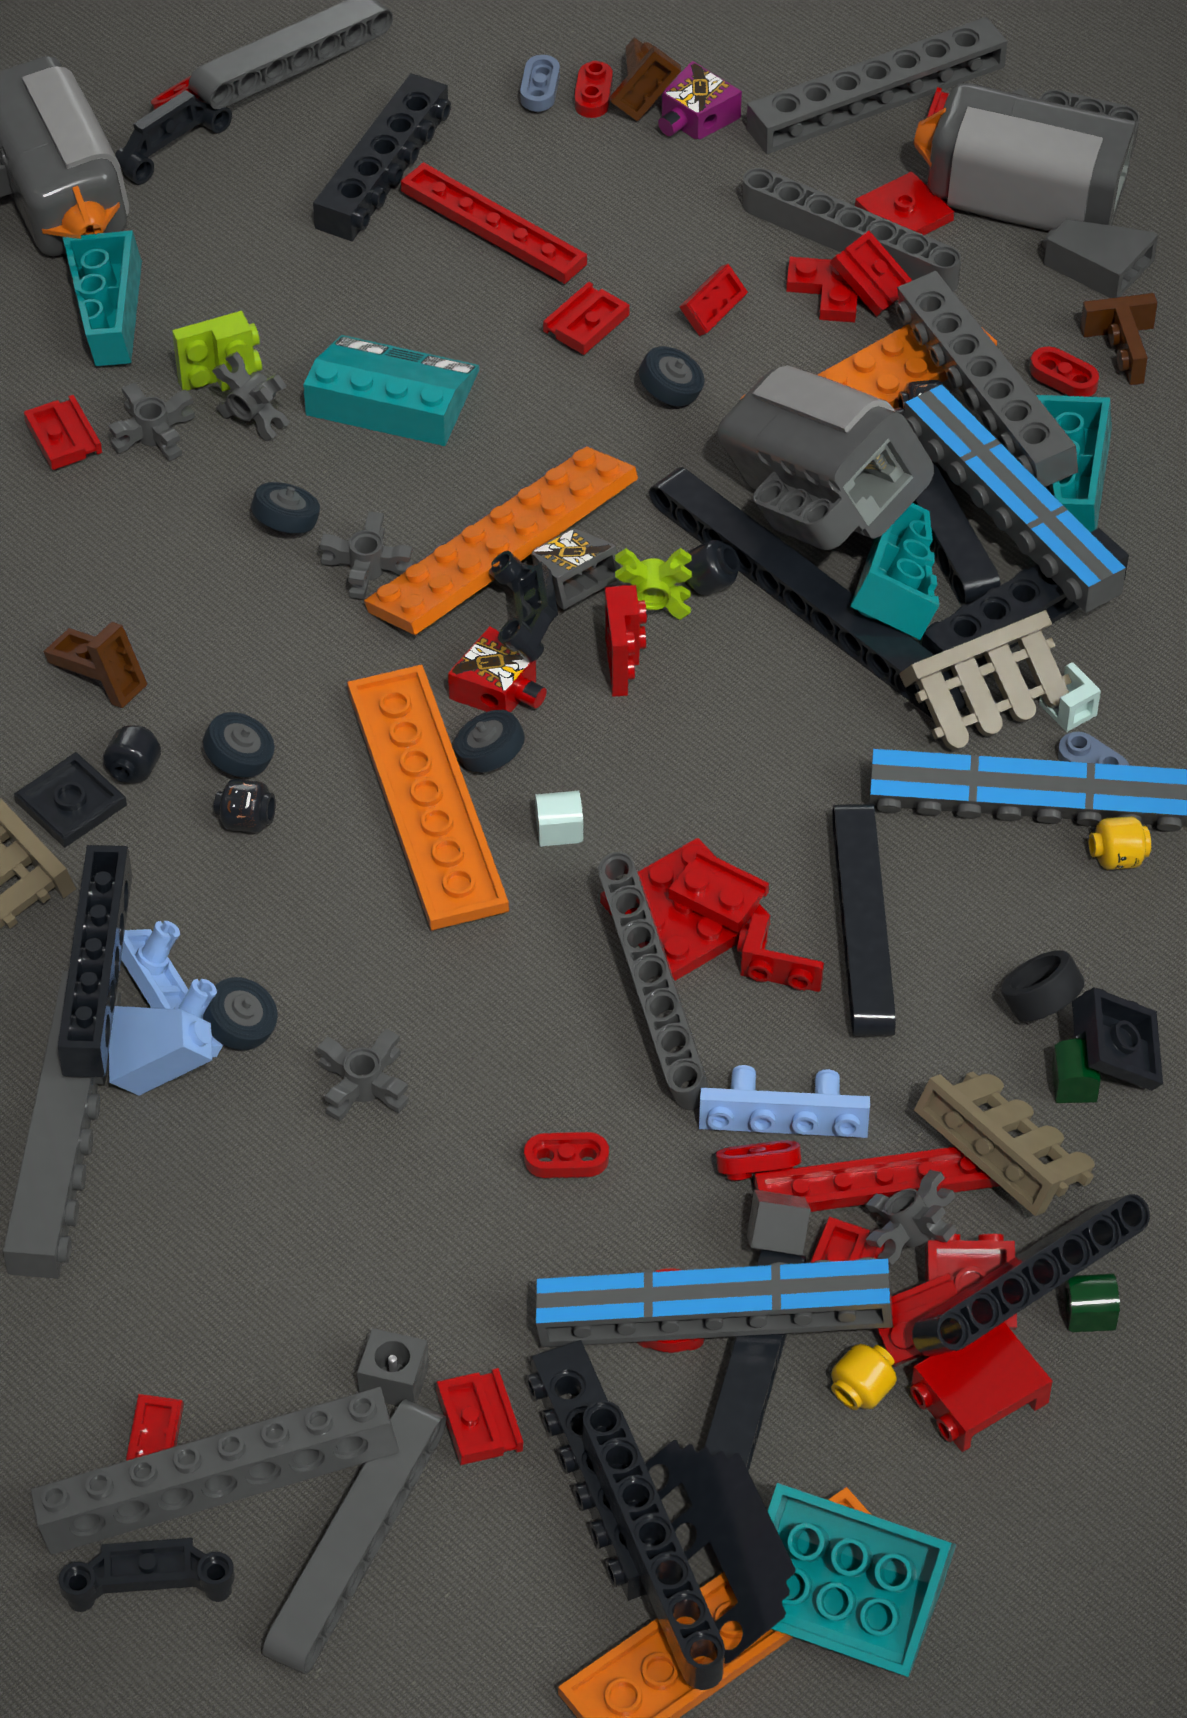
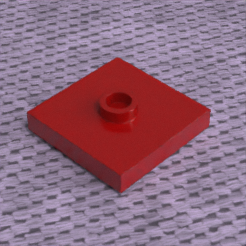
M912 171L855 199L856 207L923 235L954 221V211L941 198L934 196L929 187Z

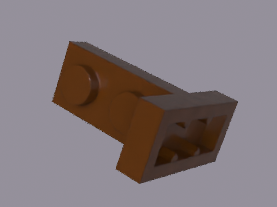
M634 37L626 46L628 76L612 93L610 98L614 105L636 121H639L681 72V65L649 42L642 43Z
M1154 293L1083 302L1080 324L1083 337L1108 335L1111 346L1116 345L1118 367L1120 371H1125L1129 385L1144 384L1148 357L1138 331L1154 329L1158 304Z
M115 622L108 624L96 636L68 628L43 651L48 663L100 680L111 704L123 708L148 685L123 625Z

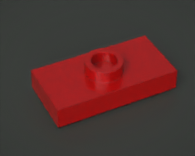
M728 263L720 266L679 308L697 334L701 336L707 334L748 291Z
M138 1394L126 1461L176 1447L184 1408L183 1400Z

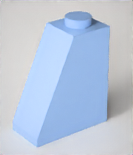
M115 1006L109 1045V1083L140 1096L212 1061L211 1023L182 1009Z

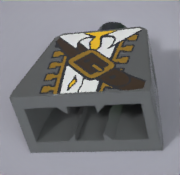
M570 529L537 547L531 554L534 566L543 562L551 570L556 603L562 609L570 607L618 580L615 577V571L620 569V564L615 561V555L617 554L616 546L578 529Z

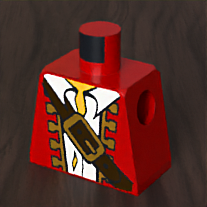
M490 626L448 673L449 698L486 712L493 710L512 712L520 702L537 709L541 706L547 694V689L536 683V660L534 662H527L516 651H509L498 640L499 631Z

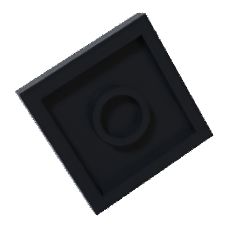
M77 752L14 793L15 802L64 848L127 806L126 797Z

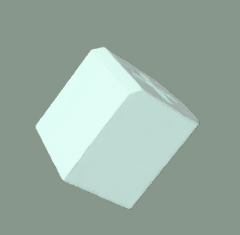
M579 790L535 794V815L539 846L582 842L583 813Z

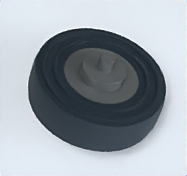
M659 346L653 348L646 354L639 368L640 380L647 391L658 400L673 406H687L691 404L701 393L705 382L700 366L689 355L672 347Z
M268 482L256 489L251 510L261 523L270 528L286 533H305L312 530L316 525L320 513V505L312 494L300 487L281 482Z
M505 710L488 711L474 717L460 729L454 740V750L461 764L469 771L488 772L512 760L521 750L525 735L518 719L511 712Z
M226 712L216 716L209 724L203 738L204 751L210 761L222 771L237 777H254L262 773L270 763L275 749L274 740L263 724L248 715L237 712Z
M231 977L215 985L217 994L203 1014V1020L211 1023L212 1036L221 1044L237 1050H250L263 1044L274 1031L278 1018L277 1007L272 996L258 983L242 977Z

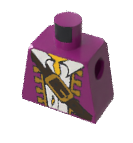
M692 61L663 92L662 117L658 120V125L667 136H672L681 130L694 139H702L741 118L742 91Z

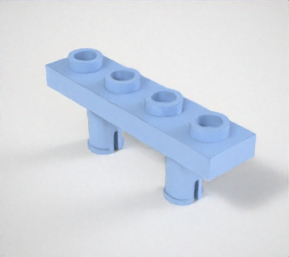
M158 921L155 923L153 931L151 929L125 930L121 960L150 1007L182 1009L203 1019V1014L209 1003L216 996L217 989L209 980L200 979L198 981V979H194L188 990L168 958L172 946L180 936L179 928L172 922L164 921L162 923ZM212 1036V1057H217L223 1044Z
M739 1065L732 1070L731 1089L701 1088L699 1129L868 1138L870 1096L840 1095V1076L838 1072L830 1069L818 1071L816 1074L815 1093L757 1091L755 1069L751 1066Z

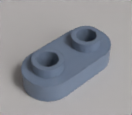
M536 55L526 62L520 87L521 104L526 109L541 112L553 106L560 79V65L557 59L549 55Z
M1071 732L1060 740L1058 749L1059 761L1129 766V763L1123 756L1087 733Z

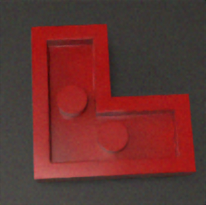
M790 256L786 292L821 294L819 320L855 323L858 295L830 264L831 260Z

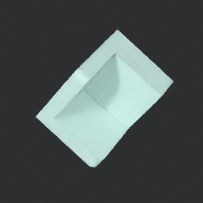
M1073 662L1065 666L1064 675L1068 674L1072 683L1066 686L1069 693L1060 697L1059 708L1054 709L1047 706L1042 696L1039 699V705L1066 732L1097 716L1101 690Z

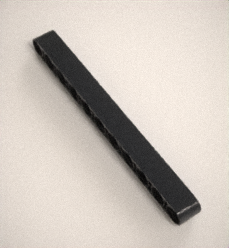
M678 467L649 489L652 503L662 514L702 544L711 540H719L731 546L738 555L740 561L739 572L933 719L926 702L918 703L915 694L920 691L918 684L916 683L905 688L899 673L910 665L934 656V654L906 633L875 618L865 617L858 610L850 607L854 594L687 469ZM951 670L942 673L945 681L954 678ZM959 687L950 690V693L960 712L967 704Z

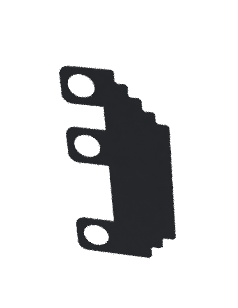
M673 1440L645 1465L648 1471L657 1464H663L669 1470V1480L666 1486L658 1491L661 1500L683 1483L693 1506L671 1524L675 1532L684 1523L693 1524L697 1531L694 1545L689 1550L684 1551L687 1560H689L710 1542L736 1596L738 1603L715 1621L719 1632L722 1626L729 1621H737L742 1627V1639L738 1646L732 1650H725L724 1664H726L785 1618L786 1611L782 1601L790 1593L786 1582L795 1574L796 1569L740 1453H735L729 1459L724 1451H720L715 1456H712L707 1447L696 1452L693 1445L688 1444L685 1448L681 1449L677 1440Z

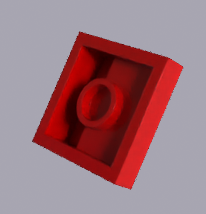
M636 585L605 587V643L612 697L628 696V680L635 679L634 665H639V650L646 649L645 626H640V624L647 623L645 600L638 601Z
M954 1234L947 1242L936 1239L928 1240L925 1245V1282L950 1273L957 1291L960 1293L1015 1258V1241H1004V1235L981 1234L978 1235V1241H963L959 1234ZM1017 1313L1004 1321L1011 1330H1016Z

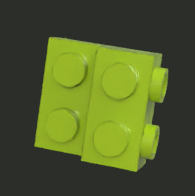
M243 311L172 330L177 377L182 390L188 391L218 382L222 392L230 390L229 385L219 380L212 370L216 366L225 364L231 372L232 367L225 358L234 352H238L243 358L245 369L249 375L262 370L259 353L256 349H253V346L260 344L259 334L255 324L248 323Z

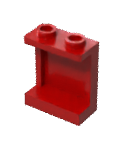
M1003 1322L963 1349L930 1356L916 1364L913 1369L910 1390L917 1405L924 1410L927 1408L936 1419L937 1427L944 1439L948 1442L953 1441L960 1451L964 1452L971 1447V1440L975 1434L1017 1409L1029 1404L1036 1411L1048 1404L1053 1380L1007 1324Z

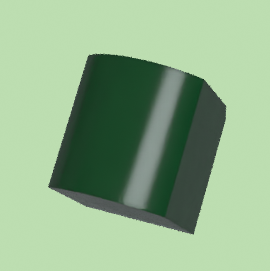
M1069 1039L1055 1044L1052 1059V1075L1056 1103L1097 1102L1101 1082L1100 1073L1088 1066L1087 1041L1085 1039Z
M1115 1274L1074 1275L1065 1281L1063 1295L1069 1331L1094 1332L1116 1330L1120 1303Z

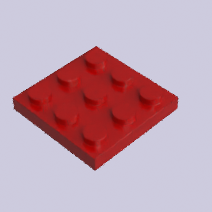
M699 838L692 840L638 871L675 981L736 946L741 932L740 930L737 933L669 899L670 886L687 864L696 858V853L699 849L715 856ZM603 891L600 893V903L612 915L605 892ZM759 904L754 913L769 916L770 926L771 915ZM631 908L625 914H632L638 908ZM752 916L748 919L743 928L749 929ZM642 942L638 945L640 948H643L647 946L649 942Z

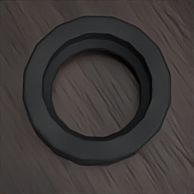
M1054 950L1040 954L1017 967L1003 982L1001 993L1017 1019L1020 1021H1035L1050 1016L1069 1005L1084 988V977L1068 952Z

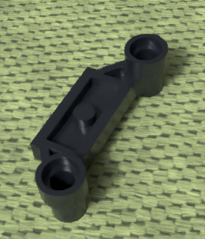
M183 91L133 124L134 131L126 146L120 148L115 153L121 170L124 171L128 179L136 184L146 183L154 172V162L148 158L150 155L199 123H202L215 133L225 131L231 123L232 112L227 107L214 109L200 97L196 98L190 92Z
M504 551L492 561L489 574L500 584H507L513 590L517 617L509 620L502 627L498 640L509 651H516L527 662H534L542 655L544 645L541 641L551 622L558 616L552 573L543 562L538 563L536 566L522 564L512 552ZM500 561L498 566H493L495 563Z
M193 1538L101 1544V1553L88 1564L73 1562L66 1565L59 1574V1585L61 1593L68 1601L70 1608L77 1612H85L92 1608L98 1597L106 1593L196 1587L205 1592L210 1600L221 1602L226 1600L232 1593L235 1573L233 1562L225 1553L210 1552L205 1554L194 1547Z

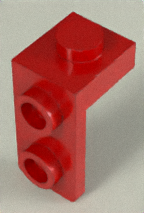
M753 913L749 929L742 927L738 940L737 951L742 952L741 976L750 977L760 982L769 981L788 985L797 990L820 992L823 984L824 963L818 960L766 950L769 916Z

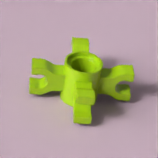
M627 548L615 555V561L623 566L615 571V577L624 583L636 585L638 601L645 600L646 609L659 610L666 607L679 620L691 613V607L683 603V601L691 597L690 591L683 586L675 585L676 583L685 582L692 577V571L684 567L685 564L692 561L691 555L680 548L666 562L656 558L640 561Z

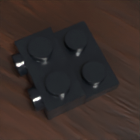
M1095 987L1085 991L1081 996L1072 1001L1074 1036L1077 1039H1085L1087 1041L1089 1068L1151 1091L1163 1085L1157 1011Z

